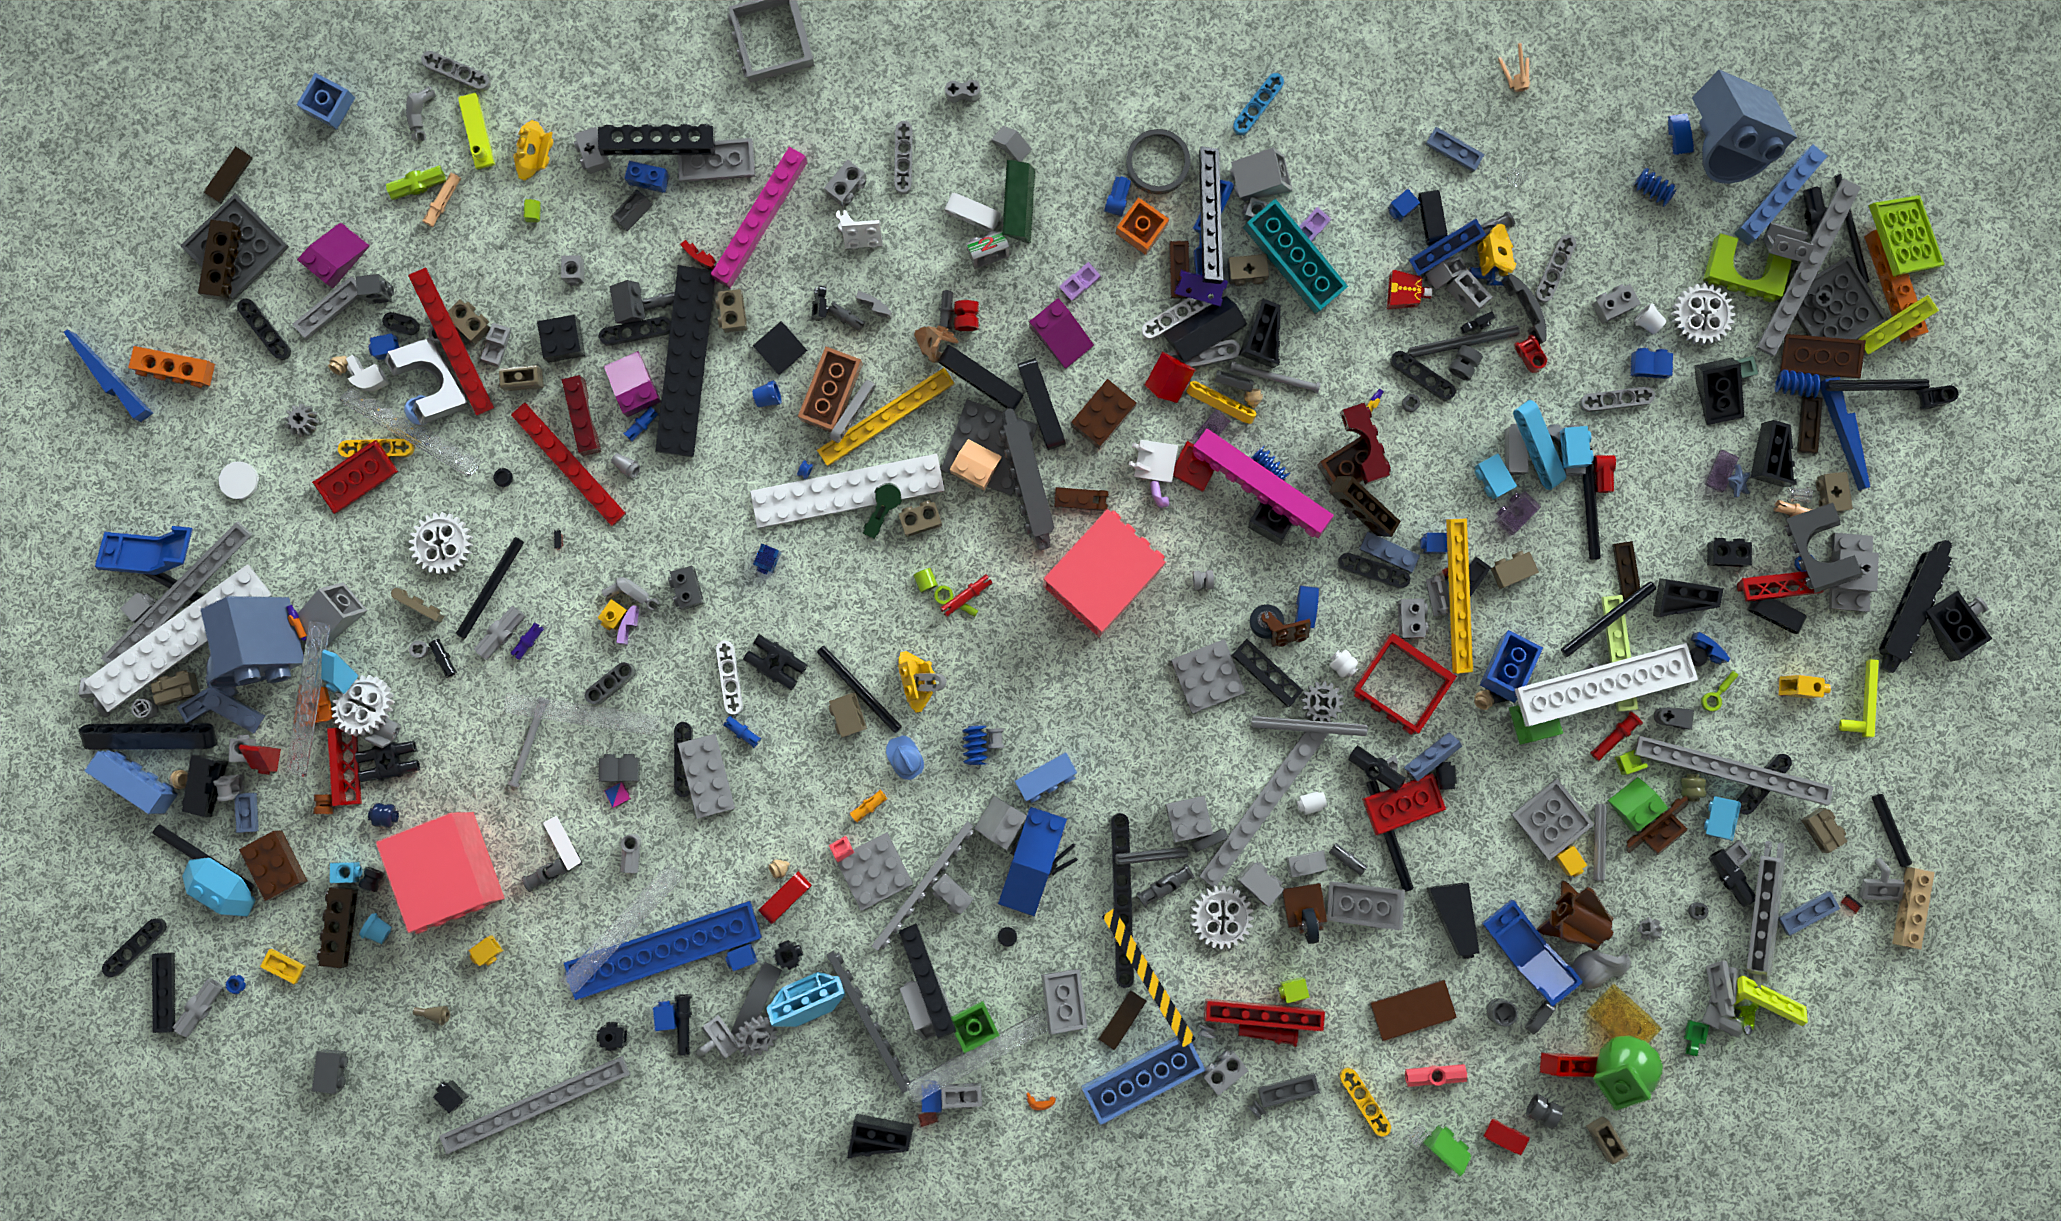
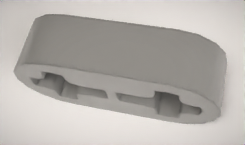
M919 673L913 675L917 691H940L946 686V678L942 674ZM917 680L925 681V684H917ZM931 681H939V685L931 684Z

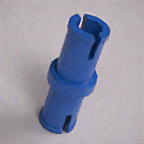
M649 407L639 419L636 418L634 420L635 423L623 434L633 442L643 430L646 431L648 429L647 426L659 414L652 407Z
M729 716L726 719L727 723L724 722L723 724L724 727L735 733L738 739H743L753 748L761 741V738L751 732L747 725L743 726L732 716Z

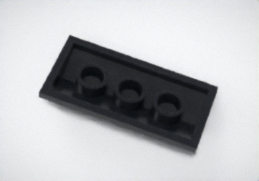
M1224 296L1221 306L1211 304L1163 333V336L1184 363L1247 326V322L1239 307L1230 298Z

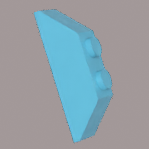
M211 858L191 859L182 875L186 893L216 913L249 916L256 899L254 896H251L249 888L240 876Z
M816 972L784 986L766 1008L771 1025L774 1027H797L832 1012L845 996V992L838 976Z

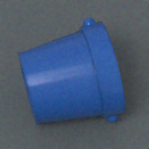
M774 380L752 391L758 408L771 405L776 406L782 403L780 390Z

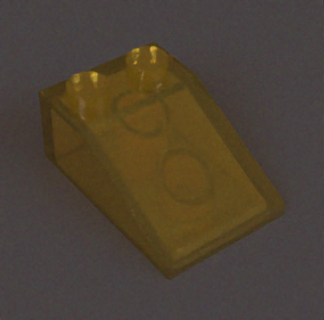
M1615 984L1587 1010L1612 1038L1632 1036L1649 1043L1662 1030L1641 1007Z

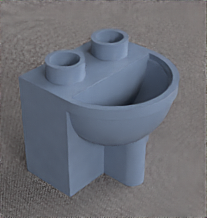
M1720 69L1692 97L1702 116L1699 125L1706 136L1702 147L1703 168L1707 176L1715 182L1725 184L1736 183L1757 175L1773 161L1779 159L1785 153L1786 148L1797 138L1771 91Z
M227 596L200 609L211 653L207 661V675L205 677L208 687L230 688L253 684L263 680H267V683H278L290 679V670L305 663L300 639L294 626H291L288 620L286 607L291 605L289 597Z

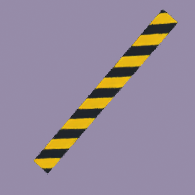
M1115 909L1104 914L1102 918L1182 1046L1185 1047L1196 1040Z

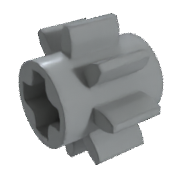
M1647 917L1646 920L1640 921L1637 931L1642 934L1641 938L1643 940H1649L1654 943L1655 939L1662 938L1661 934L1664 928L1659 926V920H1652Z

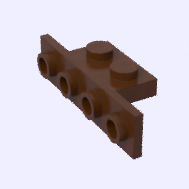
M1685 796L1681 800L1679 798L1675 800L1667 812L1664 811L1656 818L1655 822L1649 823L1642 828V832L1638 836H1632L1627 841L1626 851L1630 854L1640 844L1645 842L1659 855L1687 832V828L1675 815L1688 805V798Z

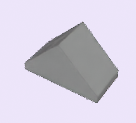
M1002 126L991 139L992 142L1016 161L1022 162L1032 150L1017 130Z

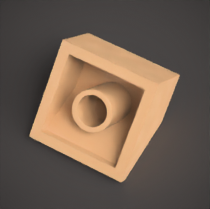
M968 439L953 462L950 473L985 491L1002 456Z

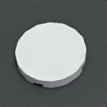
M241 461L226 465L219 476L221 491L233 499H246L252 496L258 487L259 476L257 471L251 465Z

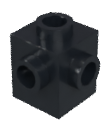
M789 940L778 944L779 948L774 950L776 964L780 965L781 969L787 967L788 970L799 966L798 962L802 960L801 956L804 955L800 944L797 945L795 941L790 943ZM789 950L792 951L793 957L791 958L787 957L786 955L787 951Z
M606 1022V1025L601 1026L600 1030L597 1031L599 1047H605V1051H616L617 1048L625 1047L627 1045L628 1025H618V1022Z

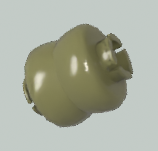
M1687 774V778L1681 779V796H1686L1689 802H1700V798L1706 797L1705 778H1699L1700 774Z

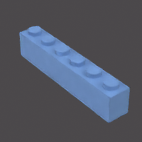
M1814 144L1806 149L1734 234L1747 245L1755 241L1827 158V155Z

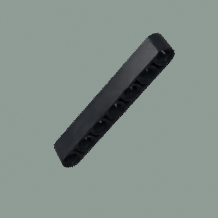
M210 723L87 724L78 730L83 747L88 750L210 749L217 745L214 727Z

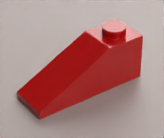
M239 745V750L251 769H257L259 774L270 775V771L277 772L280 748Z
M1541 1052L1540 1072L1553 1076L1594 1077L1597 1074L1596 1063L1598 1057Z

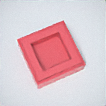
M846 836L829 845L837 862L855 853Z

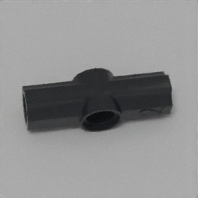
M1812 187L1803 191L1806 206L1804 217L1805 220L1807 219L1805 221L1806 225L1810 226L1812 237L1827 209L1824 205L1821 187Z
M1358 745L1348 757L1349 761L1365 771L1369 779L1380 781L1396 793L1406 781L1404 776L1389 767L1385 759L1374 757Z
M1720 849L1711 854L1708 859L1719 873V879L1721 882L1724 881L1723 885L1728 890H1731L1739 904L1745 907L1755 902L1756 895L1746 882L1747 878L1744 872L1732 862L1726 851Z

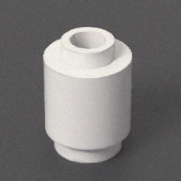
M1314 792L1300 796V801H1297L1298 809L1304 815L1322 811L1323 808L1327 807L1323 792Z

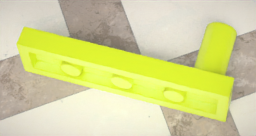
M477 93L458 97L475 168L478 170L494 166L495 162Z
M1926 295L1858 340H1866L1865 351L1870 355L1940 310L1931 297Z
M1870 659L1866 661L1863 721L1840 719L1839 731L1860 732L1862 737H1875L1879 660Z
M1743 975L1737 979L1736 1003L1732 1006L1746 998L1798 1025L1804 1026L1808 1023L1806 1006L1761 985V989H1755L1754 987L1758 986L1756 982Z

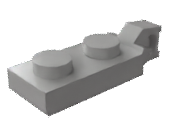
M1720 961L1706 966L1713 1004H1716L1717 1009L1720 1010L1721 1017H1734V1007L1732 1006L1734 1005V995L1727 962Z

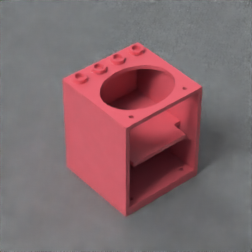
M1108 509L1043 578V587L1099 638L1156 577L1166 563L1163 560L1165 556L1158 550L1154 552L1149 547L1150 543L1144 537L1139 538L1135 534L1136 530L1127 523L1125 525L1120 521L1121 516L1114 510L1110 512Z
M474 812L449 813L376 842L408 933L414 931L416 934L427 931L428 928L440 926L449 920L458 919L467 913L481 910L485 906L505 899Z

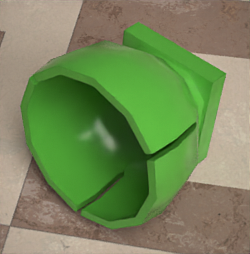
M1619 1036L1609 1040L1600 1049L1596 1063L1597 1074H1595L1593 1080L1616 1111L1650 1100L1651 1093L1659 1085L1663 1064L1658 1052L1646 1041L1632 1036Z

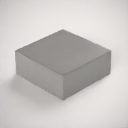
M1740 840L1735 841L1725 850L1732 862L1738 867L1752 856Z

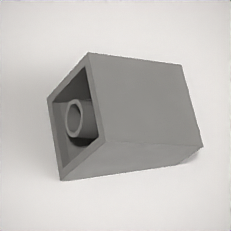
M1274 147L1231 162L1232 168L1230 172L1232 178L1236 181L1235 193L1237 197L1244 201L1250 200L1251 197L1258 199L1293 191L1285 156Z
M342 582L318 589L297 614L311 642L317 647H321L331 643L368 610Z
M994 795L974 829L1007 850L1027 815Z
M936 974L937 979H938L939 984H940V987H941V990H942V992H943L944 998H945V1000H946L948 1009H949L950 1014H951V1017H952V1016H954L955 1014H954L953 1009H952V1007H951V1005H950V1002H949L948 997H947V995H946V993H945V990H944L943 985H942V983H941V981H940V978H939L938 975ZM917 981L907 982L900 988L914 1029L920 1038L925 1041L936 1036Z

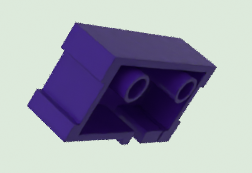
M1183 270L1180 271L1181 278L1178 286L1176 285L1175 294L1221 306L1223 301L1221 297L1224 288L1226 289L1227 280H1223L1221 284L1202 282V275Z

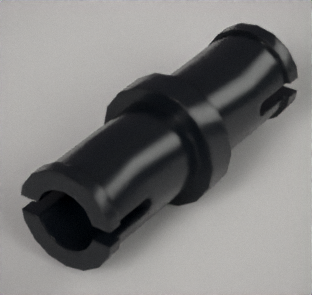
M435 639L431 641L428 645L435 656V662L440 665L445 678L455 675L457 671L449 659L451 656L449 653H446L441 640Z

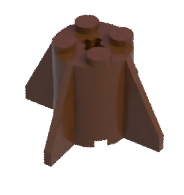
M1563 880L1561 882V897L1555 903L1558 905L1556 910H1551L1550 918L1541 924L1537 931L1543 935L1559 937L1568 943L1584 944L1592 950H1597L1605 940L1608 941L1613 936L1614 932L1611 930L1613 916L1609 915L1593 889L1586 887L1578 893L1569 883Z

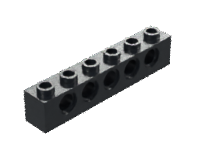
M629 124L622 127L604 125L603 127H598V150L601 156L715 155V132L713 126L708 124H700L699 126H691L689 124H681L680 126H671L669 124L652 126L644 124L641 127H634ZM656 136L661 137V140L658 142L652 141ZM675 136L681 137L680 140L676 142L672 141V138ZM693 136L700 137L698 141L690 140ZM617 137H623L620 142H615L614 140ZM635 137H642V140L639 142L633 141Z

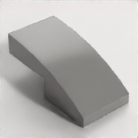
M857 292V302L873 306L872 312L874 315L892 319V312L881 301L864 292Z
M492 323L486 337L487 344L480 357L481 362L500 367L509 341L511 328Z

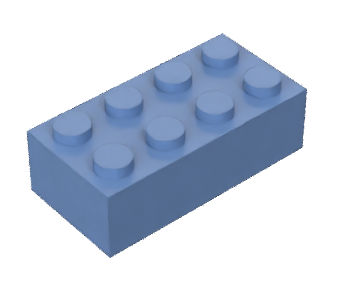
M107 750L106 752L98 751L84 771L146 813L165 814L177 797L178 793L173 791L174 788L170 784L161 783L157 780L158 776L151 772L146 773L142 770L143 767L140 764L128 761L126 759L127 756L122 752Z

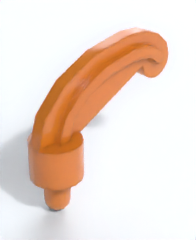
M1030 1093L1026 1094L1029 1106L1035 1110L1048 1109L1056 1101L1054 1096L1050 1097V1101H1035L1034 1096H1031Z

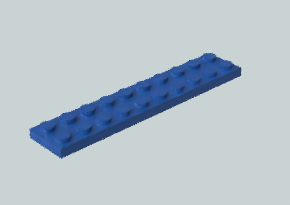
M750 900L564 963L574 999L578 1000L760 939L762 935Z

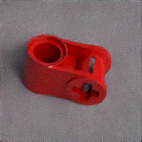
M1529 335L1528 339L1514 344L1517 354L1530 372L1538 373L1546 366L1547 357L1534 335ZM1533 359H1537L1540 362V366L1534 365Z

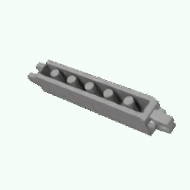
M1766 841L1764 856L1760 858L1747 963L1749 978H1753V981L1758 985L1754 987L1755 989H1761L1764 980L1768 981L1769 976L1772 974L1785 859H1783L1784 843L1778 844L1777 857L1775 858L1771 857V841Z

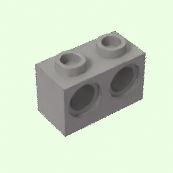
M847 159L824 187L825 193L844 207L846 203L850 204L855 197L854 193L865 186L867 182L866 174ZM851 174L858 176L855 180L848 179ZM838 189L846 190L842 195L836 194Z
M1228 1050L1224 1051L1218 1057L1220 1060L1215 1064H1208L1202 1074L1218 1096L1249 1071L1233 1050L1230 1052ZM1235 1060L1237 1063L1236 1067L1232 1070L1227 1069V1062ZM1215 1072L1221 1073V1079L1218 1082L1211 1080V1076Z
M981 1083L942 1085V1109L982 1106Z

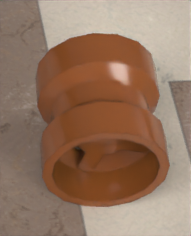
M314 794L316 806L313 808V814H334L332 794Z

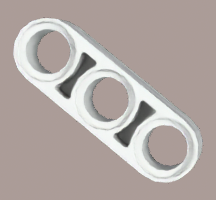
M957 193L951 194L944 209L947 214L967 223L970 222V224L988 232L995 231L1001 217L998 211Z

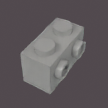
M1621 284L1613 288L1612 293L1607 295L1605 292L1596 297V301L1592 306L1602 324L1635 309L1641 304L1631 284L1627 286Z
M1424 599L1398 600L1399 637L1401 639L1424 638L1428 634V623L1425 622L1428 608L1427 603H1424Z
M947 873L932 887L934 890L932 894L940 901L944 899L949 903L947 907L954 914L957 912L961 914L974 900Z

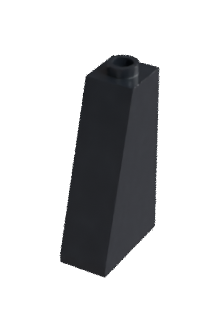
M1462 882L1427 887V892L1456 955L1462 956L1463 959L1474 958V954H1479L1480 952L1469 883Z

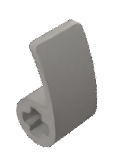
M384 718L385 725L380 723L378 725L379 730L374 729V733L364 740L383 748L397 737L401 724Z

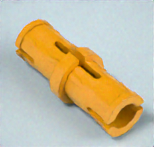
M880 789L869 799L863 800V803L850 812V815L858 823L870 812L873 813L874 809L888 798Z

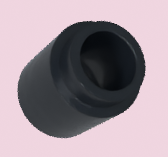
M1442 762L1436 767L1437 785H1440V790L1456 789L1455 765H1451V762Z

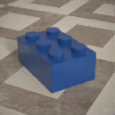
M1508 630L1500 638L1480 686L1515 703L1518 700L1515 689L1527 686L1543 647Z

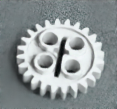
M1706 283L1702 284L1701 287L1696 284L1693 288L1691 286L1688 287L1686 291L1680 293L1681 297L1675 299L1677 303L1672 307L1676 311L1672 312L1671 315L1676 316V319L1672 323H1678L1675 330L1681 329L1680 336L1686 334V341L1693 338V344L1700 341V345H1704L1707 341L1708 345L1713 343V340L1718 342L1721 340L1720 337H1725L1727 335L1726 332L1731 330L1729 325H1732L1735 321L1730 318L1735 316V313L1730 312V310L1734 306L1728 305L1732 299H1725L1727 293L1720 294L1721 288L1714 290L1713 284L1708 288ZM1691 301L1697 304V308L1692 307ZM1710 302L1715 304L1716 309L1711 308ZM1691 319L1697 323V327L1692 326ZM1710 320L1715 323V328L1710 325Z
M441 512L440 517L437 513H433V518L426 515V522L419 520L421 526H414L417 532L410 534L415 538L414 540H409V543L414 544L409 550L416 552L412 555V558H419L416 564H423L422 569L427 570L429 568L430 573H434L436 570V573L439 575L442 574V571L449 574V568L457 571L456 565L463 567L461 561H468L465 555L472 554L467 549L473 546V544L468 542L473 537L467 535L471 530L464 528L466 523L460 522L459 517L453 519V515L450 513L446 517L444 512ZM452 528V534L446 537V530ZM433 532V538L428 541L427 534ZM441 540H443L444 543L441 544V547L438 546V544L441 543ZM452 546H455V553L453 555H450L449 549ZM436 550L437 556L431 559V552Z
M361 675L360 680L356 679L345 694L336 693V696L339 698L338 700H333L336 706L331 708V710L336 712L332 715L336 719L334 723L339 726V729L355 737L359 734L364 737L366 732L372 734L373 728L379 730L378 725L380 723L385 725L384 718H390L387 713L393 711L389 707V705L394 704V701L390 699L394 696L390 692L391 688L378 677L374 678L368 675L366 678ZM353 699L362 705L369 706L370 708L375 709L376 712H372L364 708L363 706H358L355 703L350 702V700Z
M1221 885L1220 890L1214 886L1213 892L1207 888L1206 896L1200 893L1201 901L1195 899L1198 906L1191 907L1196 911V913L1190 914L1195 919L1191 922V925L1197 926L1193 931L1195 933L1201 932L1198 938L1200 940L1205 938L1204 943L1206 945L1211 941L1213 948H1215L1217 943L1220 949H1223L1224 944L1230 948L1231 942L1237 946L1238 938L1244 941L1243 933L1250 934L1246 928L1253 927L1248 923L1250 920H1254V917L1249 915V913L1253 912V909L1247 908L1251 903L1244 901L1246 898L1244 894L1239 896L1240 891L1238 889L1233 893V887L1231 886L1227 890L1224 885ZM1221 900H1224L1223 914L1226 915V918L1222 919L1223 933L1220 934L1221 920L1218 916L1222 915ZM1211 903H1217L1215 911L1211 912L1208 910ZM1236 903L1235 911L1228 912L1229 904ZM1216 922V928L1213 931H1209L1207 928L1208 924ZM1232 922L1235 923V929L1230 932L1227 931V925Z

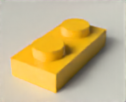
M274 949L268 950L260 965L261 968L293 984L298 983L306 967Z

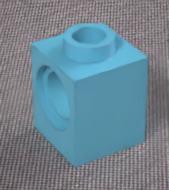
M360 862L330 863V883L359 882V878L362 877ZM346 867L350 870L349 877L344 875Z

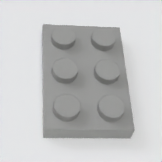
M1080 969L1042 974L1048 1034L1087 1028Z

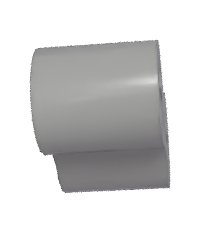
M954 80L949 81L945 85L946 99L951 103H957L960 100L976 102L981 96L980 84L975 80H968L965 83H959Z

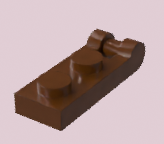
M1056 487L1054 507L1106 511L1108 509L1106 498L1109 497V491ZM1093 497H1099L1098 504L1093 503Z

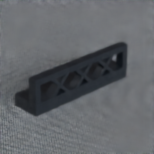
M1248 639L1231 655L1286 707H1290L1295 702V699L1304 691ZM1246 645L1253 649V657L1248 658L1241 652ZM1263 659L1266 661L1267 670L1262 671L1257 667L1256 660ZM1278 672L1281 675V684H1276L1270 678V673ZM1292 685L1297 690L1292 698L1284 691V686Z

